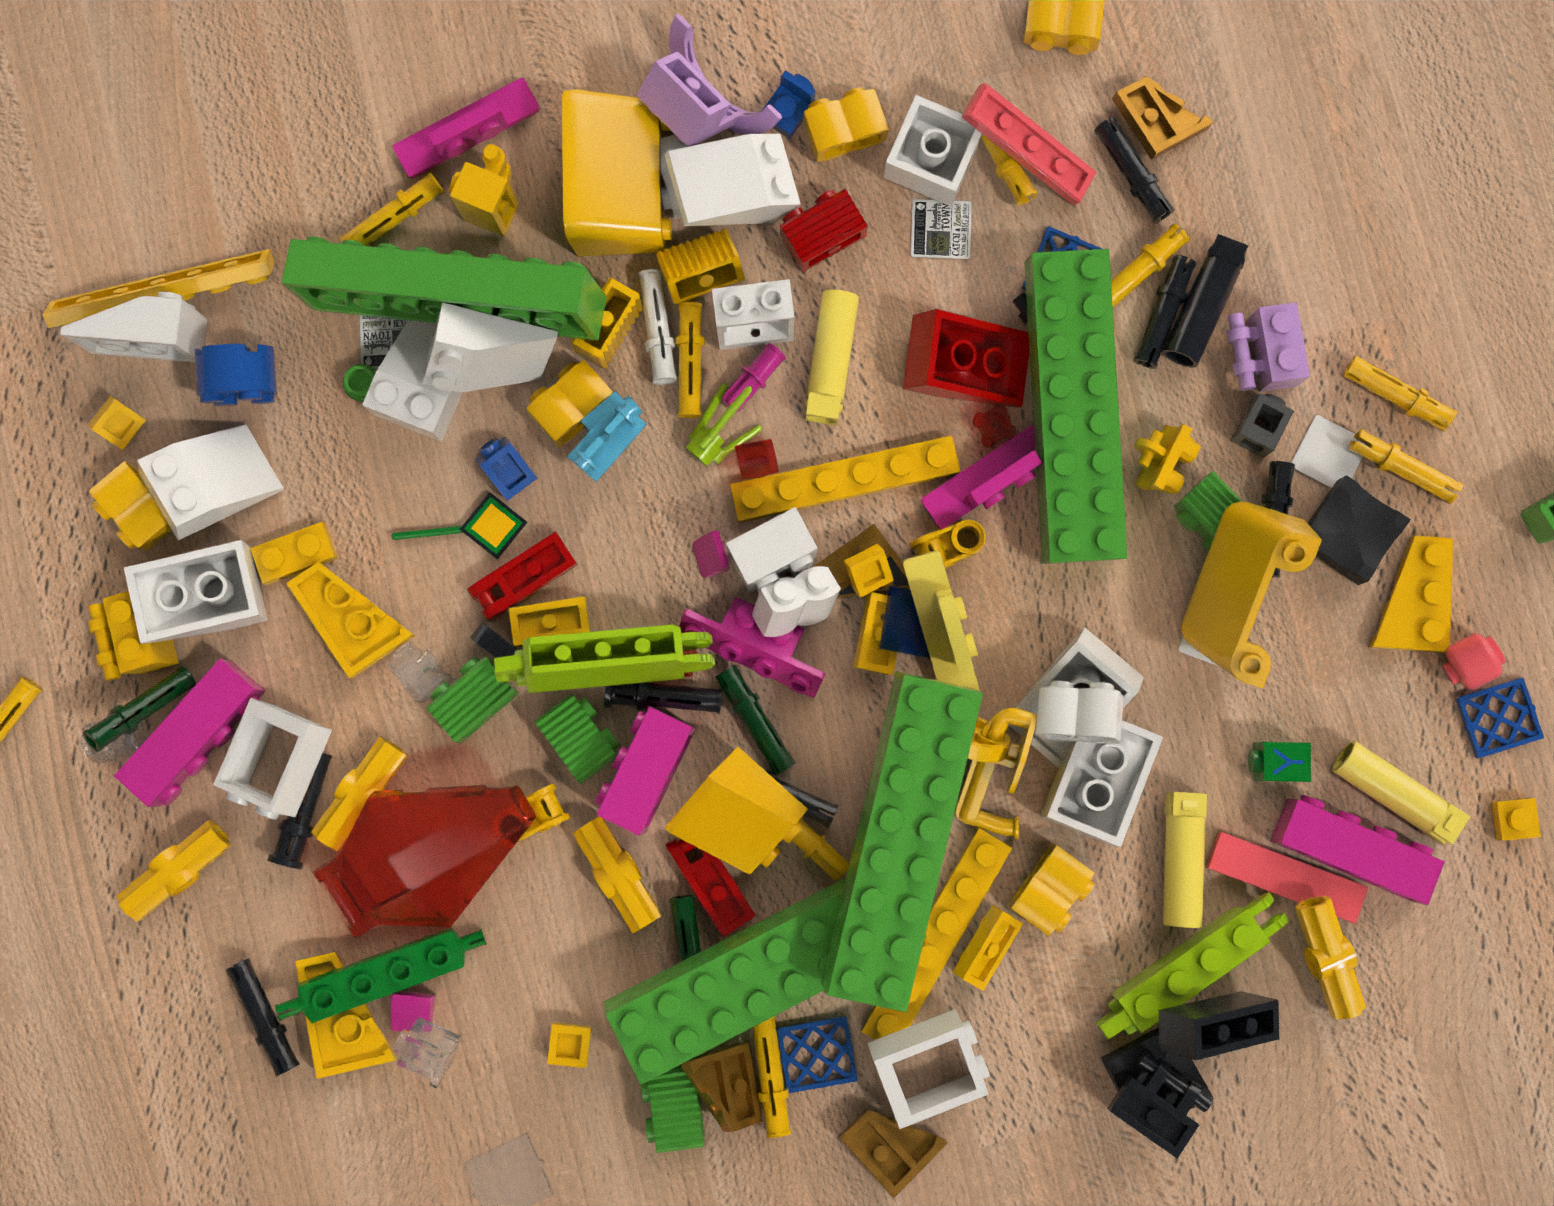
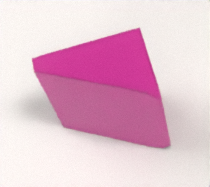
M717 530L711 531L693 542L692 547L703 578L729 571L730 567L720 533Z
M407 991L393 993L391 997V1031L430 1035L436 995Z

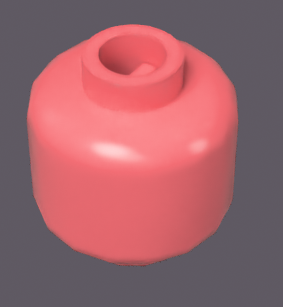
M1473 633L1446 648L1445 656L1448 662L1443 664L1442 668L1453 685L1461 682L1468 690H1475L1500 677L1503 672L1502 664L1506 663V659L1491 636L1484 638L1479 633Z

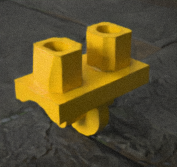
M1180 424L1179 427L1164 425L1161 432L1153 430L1149 439L1137 438L1134 448L1142 453L1137 464L1143 467L1135 485L1143 490H1158L1166 494H1178L1185 480L1183 475L1173 470L1177 461L1192 463L1201 449V446L1190 437L1193 429L1185 424Z

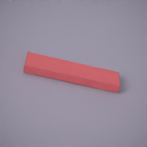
M987 83L979 85L961 117L1070 204H1079L1096 171Z
M1219 831L1205 867L1297 903L1310 897L1325 895L1331 898L1337 918L1354 924L1357 922L1368 887Z

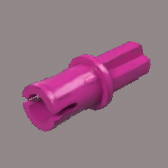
M767 343L763 351L748 367L743 366L741 368L743 373L722 396L723 402L729 407L746 386H751L752 392L736 412L740 411L759 388L764 389L766 387L765 381L781 362L786 359L785 355L776 346Z

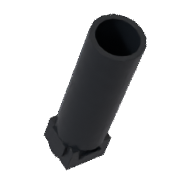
M1220 234L1217 235L1214 244L1208 249L1207 257L1199 270L1162 353L1167 359L1185 367L1194 368L1198 366L1238 279L1240 269L1242 270L1244 267L1249 245Z

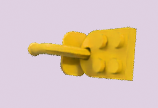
M1010 707L1002 709L989 721L977 717L968 759L972 760L956 806V815L960 821L996 834L1012 836L1016 840L1019 839L1018 816H1015L1014 819L1004 818L982 811L980 807L995 764L1010 768L1007 792L1014 794L1027 760L1037 723V714L1020 708ZM1009 724L1024 728L1018 744L1011 743V739L1006 733Z

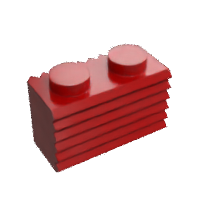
M846 189L835 193L834 190H829L815 200V206L806 211H803L802 208L795 209L783 218L784 223L780 225V236L802 272L807 271L809 268L819 264L821 261H825L827 258L832 257L834 254L867 236L868 225Z

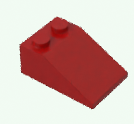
M939 309L914 314L912 317L903 389L935 397L1020 408L1023 405L1029 359L1028 332Z

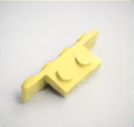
M935 550L905 559L903 566L936 679L980 691L971 657L978 656L972 633L964 635L961 620L968 619L962 597H953L940 551Z

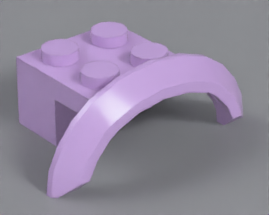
M676 14L670 26V55L654 62L636 96L688 147L697 145L726 129L734 133L747 135L761 134L773 128L782 119V116L771 105L766 106L763 111L759 112L744 111L729 103L707 81L695 58L693 28L681 15Z

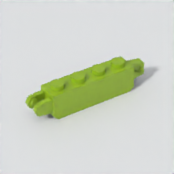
M671 624L529 637L523 641V649L516 650L515 655L494 658L495 676L497 682L516 681L517 686H527L528 693L684 679V673L712 669L715 665V659L711 654L683 655L685 650L709 647L713 643L712 635L705 631L681 633L679 626Z
M1270 892L1260 895L1244 907L1236 906L1229 909L1117 988L1111 994L1113 1000L1107 1004L1111 1011L1096 1022L1104 1037L1110 1039L1124 1029L1128 1035L1135 1031H1139L1142 1034L1159 1022V1010L1183 1005L1269 944L1270 940L1268 938L1283 928L1289 920L1283 912L1272 916L1262 925H1258L1254 917L1270 907L1274 902Z

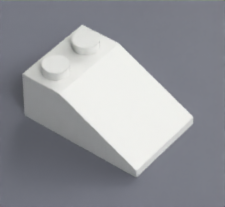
M747 134L674 149L664 154L684 226L776 223L801 205L781 134Z
M159 292L158 297L141 296L61 327L60 335L91 354L195 363L194 349L202 350L205 344L207 319L195 310V306L186 303L181 295L171 292Z
M442 302L429 347L423 384L434 386L442 391L462 393L540 380L556 342L558 331Z
M408 320L378 367L362 406L374 416L442 442L462 393L442 391L434 386L423 384L429 347L436 323Z
M246 424L173 443L137 460L140 477L177 540H181L284 490Z
M242 540L124 567L140 643L147 644L226 631L268 621L254 558L250 550L251 547Z
M1084 628L1057 657L1015 708L1037 714L1039 688L1050 687L1052 681L1074 683V688L1077 689L1090 688V683L1093 682L1114 685V690H1119L1124 696V708L1139 692L1144 677L1089 630ZM1012 724L1008 725L1021 736L1024 728ZM1036 727L1031 741V745L1058 768H1060L1072 743L1043 740L1036 735Z
M1122 720L1121 740L1118 744L1072 742L1052 783L1040 817L1110 846L1121 847L1163 737Z

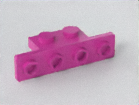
M519 78L393 145V149L408 177L412 179L531 117L540 111V107L525 79Z
M1034 424L921 499L922 505L938 529L942 530L981 504L987 510L1005 498L1002 492L1003 489L1012 483L1017 488H1020L1037 476L1033 469L1039 466L1042 461L1035 451Z
M736 596L721 624L689 609L684 611L679 624L681 633L709 632L712 635L713 643L706 647L707 649L719 654L727 661L737 662L754 670L764 678H771L782 683L798 694H805L815 698L825 673L792 658L804 628L797 625L785 635L765 637L752 617L755 605Z

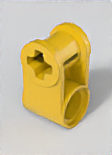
M968 519L942 530H936L911 541L909 545L911 549H916L918 555L930 552L928 547L932 551H940L945 570L957 563L978 554L985 544L986 534L981 524ZM966 529L973 531L978 539L977 545L969 549L960 546L957 541V534L960 531Z
M555 783L529 794L523 800L497 813L492 823L493 833L497 839L504 843L520 842L571 819L569 813H564L555 794L557 789ZM543 800L545 801V803H546V805H547V807H548V809H549V811H550V813H551V817L549 816V813H548V811H547V809H546V807H545V805H544V803H543ZM511 814L518 816L522 823L521 831L514 837H509L502 829L503 820Z

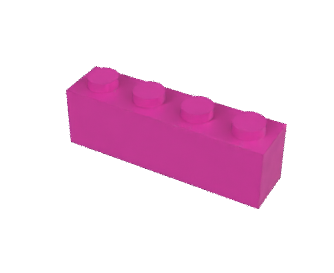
M220 658L117 771L114 777L147 807H160L171 804L182 792L180 785L188 776L193 777L197 775L207 765L209 761L207 755L216 746H223L235 733L233 727L242 718L250 698L259 700L265 690L233 661Z
M1302 795L1300 800H1286L1270 842L1413 903L1429 904L1445 861L1432 856L1434 849L1414 841H1410L1409 846L1396 841L1398 834L1379 826H1374L1373 830L1367 829L1359 825L1361 821L1359 817L1338 810L1337 815L1323 810L1325 803L1306 795Z

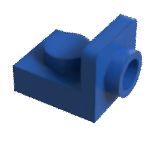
M785 70L780 76L779 87L765 105V107L771 105L781 114L782 119L773 129L788 139H791L803 122V112L808 109L809 104L815 101L816 91L806 77L800 74L792 75Z
M503 437L501 440L493 438L479 449L481 455L475 460L507 501L537 479L536 475L506 437Z

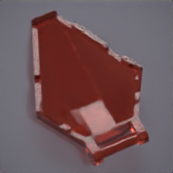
M486 785L428 788L425 792L404 793L403 789L374 791L367 798L339 856L322 864L312 874L318 883L323 882L350 923L348 929L354 938L363 935L377 925L451 927L533 823L536 815L518 785L487 788Z

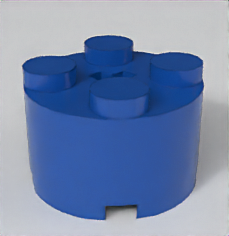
M218 344L203 346L202 350L194 349L197 396L200 397V402L214 403V406L238 405V398L241 401H251L252 404L274 403V395L277 394L274 347L257 344L258 352H250V348L246 347L245 344Z

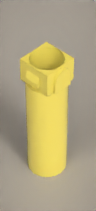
M825 290L822 292L806 394L808 399H805V421L837 426L838 416L843 409V405L840 403L844 401L859 305V296L843 290Z
M1355 740L1350 741L1341 750L1333 763L1332 771L1423 831L1424 835L1441 845H1453L1470 819L1469 815L1448 803Z
M1166 792L1164 815H1166L1163 897V925L1202 928L1205 819L1207 813V794Z

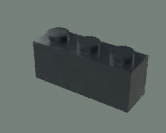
M1240 991L1159 1010L1160 1050L1193 1060H1200L1280 1039L1279 1001L1269 997Z

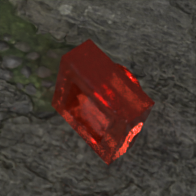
M772 439L735 446L741 479L761 478L768 474L779 472Z

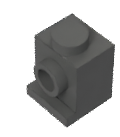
M1260 393L1251 400L1230 441L1264 458L1275 450L1294 410L1286 407L1283 399L1272 394L1263 395ZM1255 420H1263L1266 428L1263 429L1255 425Z

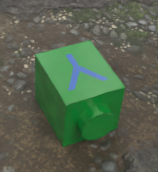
M1253 742V750H1250L1248 754V769L1250 773H1253V781L1311 782V743Z

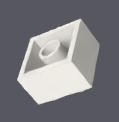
M915 95L887 158L883 178L952 207L981 141L982 133L961 117L963 114Z
M796 507L726 543L728 554L749 593L756 589L759 593L762 587L779 580V577L789 572L795 577L800 572L812 568V563L816 559L818 550Z

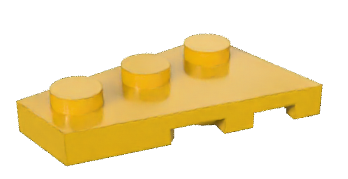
M1416 535L1409 538L1394 578V587L1388 602L1384 604L1380 615L1382 617L1376 634L1372 636L1368 648L1445 653L1446 648L1450 646L1453 538Z
M320 562L315 563L286 583L348 678L353 679L416 637L415 634Z
M336 951L295 961L299 983L344 967ZM367 1004L312 1024L305 1016L317 1079L397 1060Z

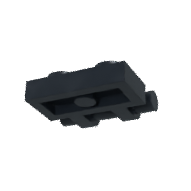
M1144 1052L1139 1057L1136 1065L1148 1073L1146 1080L1142 1084L1129 1075L1107 1109L1178 1159L1199 1127V1124L1187 1116V1113L1193 1105L1202 1112H1206L1210 1108L1213 1099L1201 1091L1202 1087L1192 1079L1186 1081L1171 1070L1172 1066L1162 1058L1156 1060ZM1162 1084L1178 1094L1173 1105L1156 1094Z

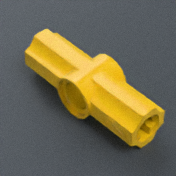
M380 736L357 769H352L336 788L333 795L335 797L334 801L311 831L316 839L337 852L341 851L362 820L367 819L378 808L387 791L385 788L409 755L394 743Z
M599 816L573 832L575 840L593 867L592 873L599 887L608 899L613 900L633 934L662 916L653 897L641 881L643 876L628 851L621 848L604 818Z
M213 820L206 821L180 844L173 845L157 855L148 864L147 867L149 869L116 895L119 907L136 922L143 920L170 896L174 897L194 884L200 878V872L232 846L229 840L230 837Z
M1324 895L1300 901L1295 910L1308 946L1304 949V958L1311 974L1320 983L1330 1017L1339 1020L1351 1019L1361 1015L1362 1011L1366 1009V1005L1354 968L1358 965L1357 955L1351 942L1342 934L1331 898Z

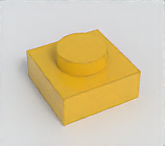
M110 395L87 426L123 450L146 420Z
M878 544L844 560L853 589L860 598L894 581L885 552Z
M1536 798L1491 802L1496 840L1505 841L1541 837Z
M553 1022L547 1064L587 1068L592 1026Z

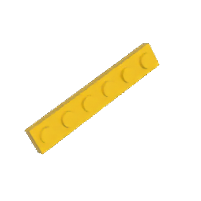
M270 249L50 301L42 315L48 328L60 325L63 327L141 296L158 297L159 292L179 294L186 301L194 297L195 293L206 290L215 294L231 288V284L245 281L246 284L253 285L263 282L271 275L275 262Z
M951 435L730 484L738 523L782 514L794 507L797 510L950 477L959 474L961 471Z
M976 829L932 905L925 933L926 938L923 942L907 1012L874 1006L861 1028L862 1033L877 1040L911 1026L1013 849L1012 847L982 829Z

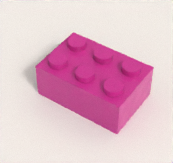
M650 706L646 713L640 711L630 729V732L635 734L630 747L621 748L612 768L618 770L613 782H605L595 800V804L600 806L596 815L638 836L645 834L696 729Z

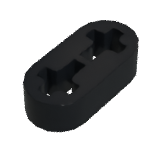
M481 622L470 637L495 658L515 655L516 650H519L483 622Z

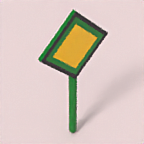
M490 492L462 526L396 532L391 535V538L393 540L465 533L498 560L528 522Z

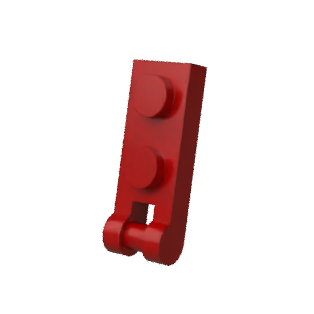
M555 531L471 585L467 591L473 600L477 599L484 609L481 612L487 622H491L509 610L508 608H512L578 564L559 534ZM499 585L505 596L496 601L491 590Z
M676 838L665 844L722 937H725L756 916L721 859L701 850L704 856L691 863L686 853L696 848V846L682 839L677 841Z

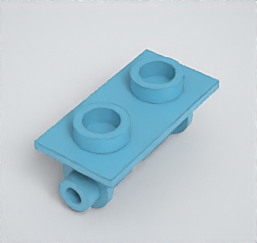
M617 399L567 458L597 482L647 424L636 415L637 413L634 409Z

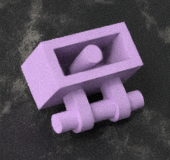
M1297 302L1259 307L1247 319L1248 327L1245 326L1243 313H1235L1228 316L1230 330L1226 332L1228 343L1233 345L1236 362L1232 364L1234 377H1238L1241 391L1256 388L1254 375H1257L1259 392L1297 387L1310 377ZM1248 342H1251L1254 360H1251Z

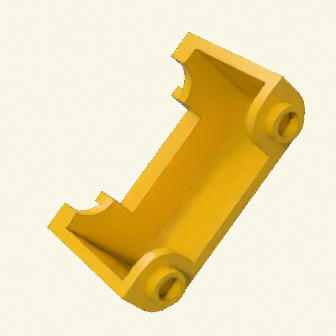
M581 89L564 90L562 93L563 223L565 236L578 257L664 252L666 240H672L671 217H664L661 207L660 138L664 137V131H670V129L638 97Z
M1240 501L1227 507L1222 514L1182 621L1181 630L1186 642L1236 679L1263 689L1271 670L1270 655L1264 647L1249 642L1248 638L1275 568L1287 572H1299L1309 567L1315 559L1322 539L1304 519L1249 502Z

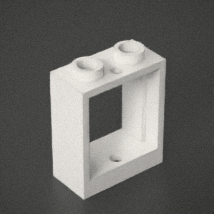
M790 279L712 289L720 350L794 341L795 316ZM753 330H758L760 332V335L758 337H753L751 335V332Z
M250 698L213 785L227 791L225 798L244 806H248L249 802L257 805L254 812L267 818L277 820L279 814L296 817L332 730L274 704ZM273 726H277L299 737L275 794L272 796L248 784Z
M956 1009L867 1043L899 1129L989 1094L983 1080L990 1077L982 1055L975 1056L971 1045L978 1043L970 1021L962 1022ZM957 1039L969 1075L905 1099L892 1064Z

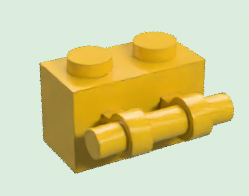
M488 144L485 146L482 155L485 168H480L465 161L461 172L457 171L452 177L449 192L464 221L505 237L518 209L519 202L510 185L512 170L507 162L505 153L496 145Z
M129 590L103 598V603L88 606L91 620L87 623L90 634L95 635L99 654H96L95 657L98 667L103 668L105 681L119 679L121 674H147L179 664L173 639L147 644L140 643Z

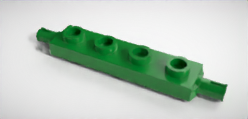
M450 927L300 982L298 985V997L275 1004L278 1018L282 1021L285 1018L303 1012L312 1024L463 968L465 963L464 952L487 945L482 929L459 938V935Z

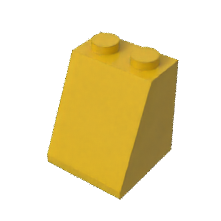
M737 747L707 777L665 826V829L676 837L750 875L760 863L765 868L772 863L781 852L777 845L782 839L788 844L804 827L799 820L808 809L743 750Z

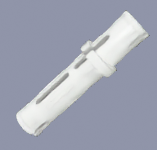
M647 269L638 273L648 340L645 342L646 352L650 353L653 384L665 385L677 380L672 355L675 343L674 338L670 337L661 278L662 272L659 269Z

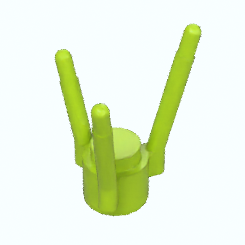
M722 383L697 427L688 436L691 441L685 448L705 466L708 467L713 460L719 465L728 454L762 431V426L757 425L724 448H721L725 441L718 433L752 392L751 386L745 387L712 428H706L728 388L726 383Z

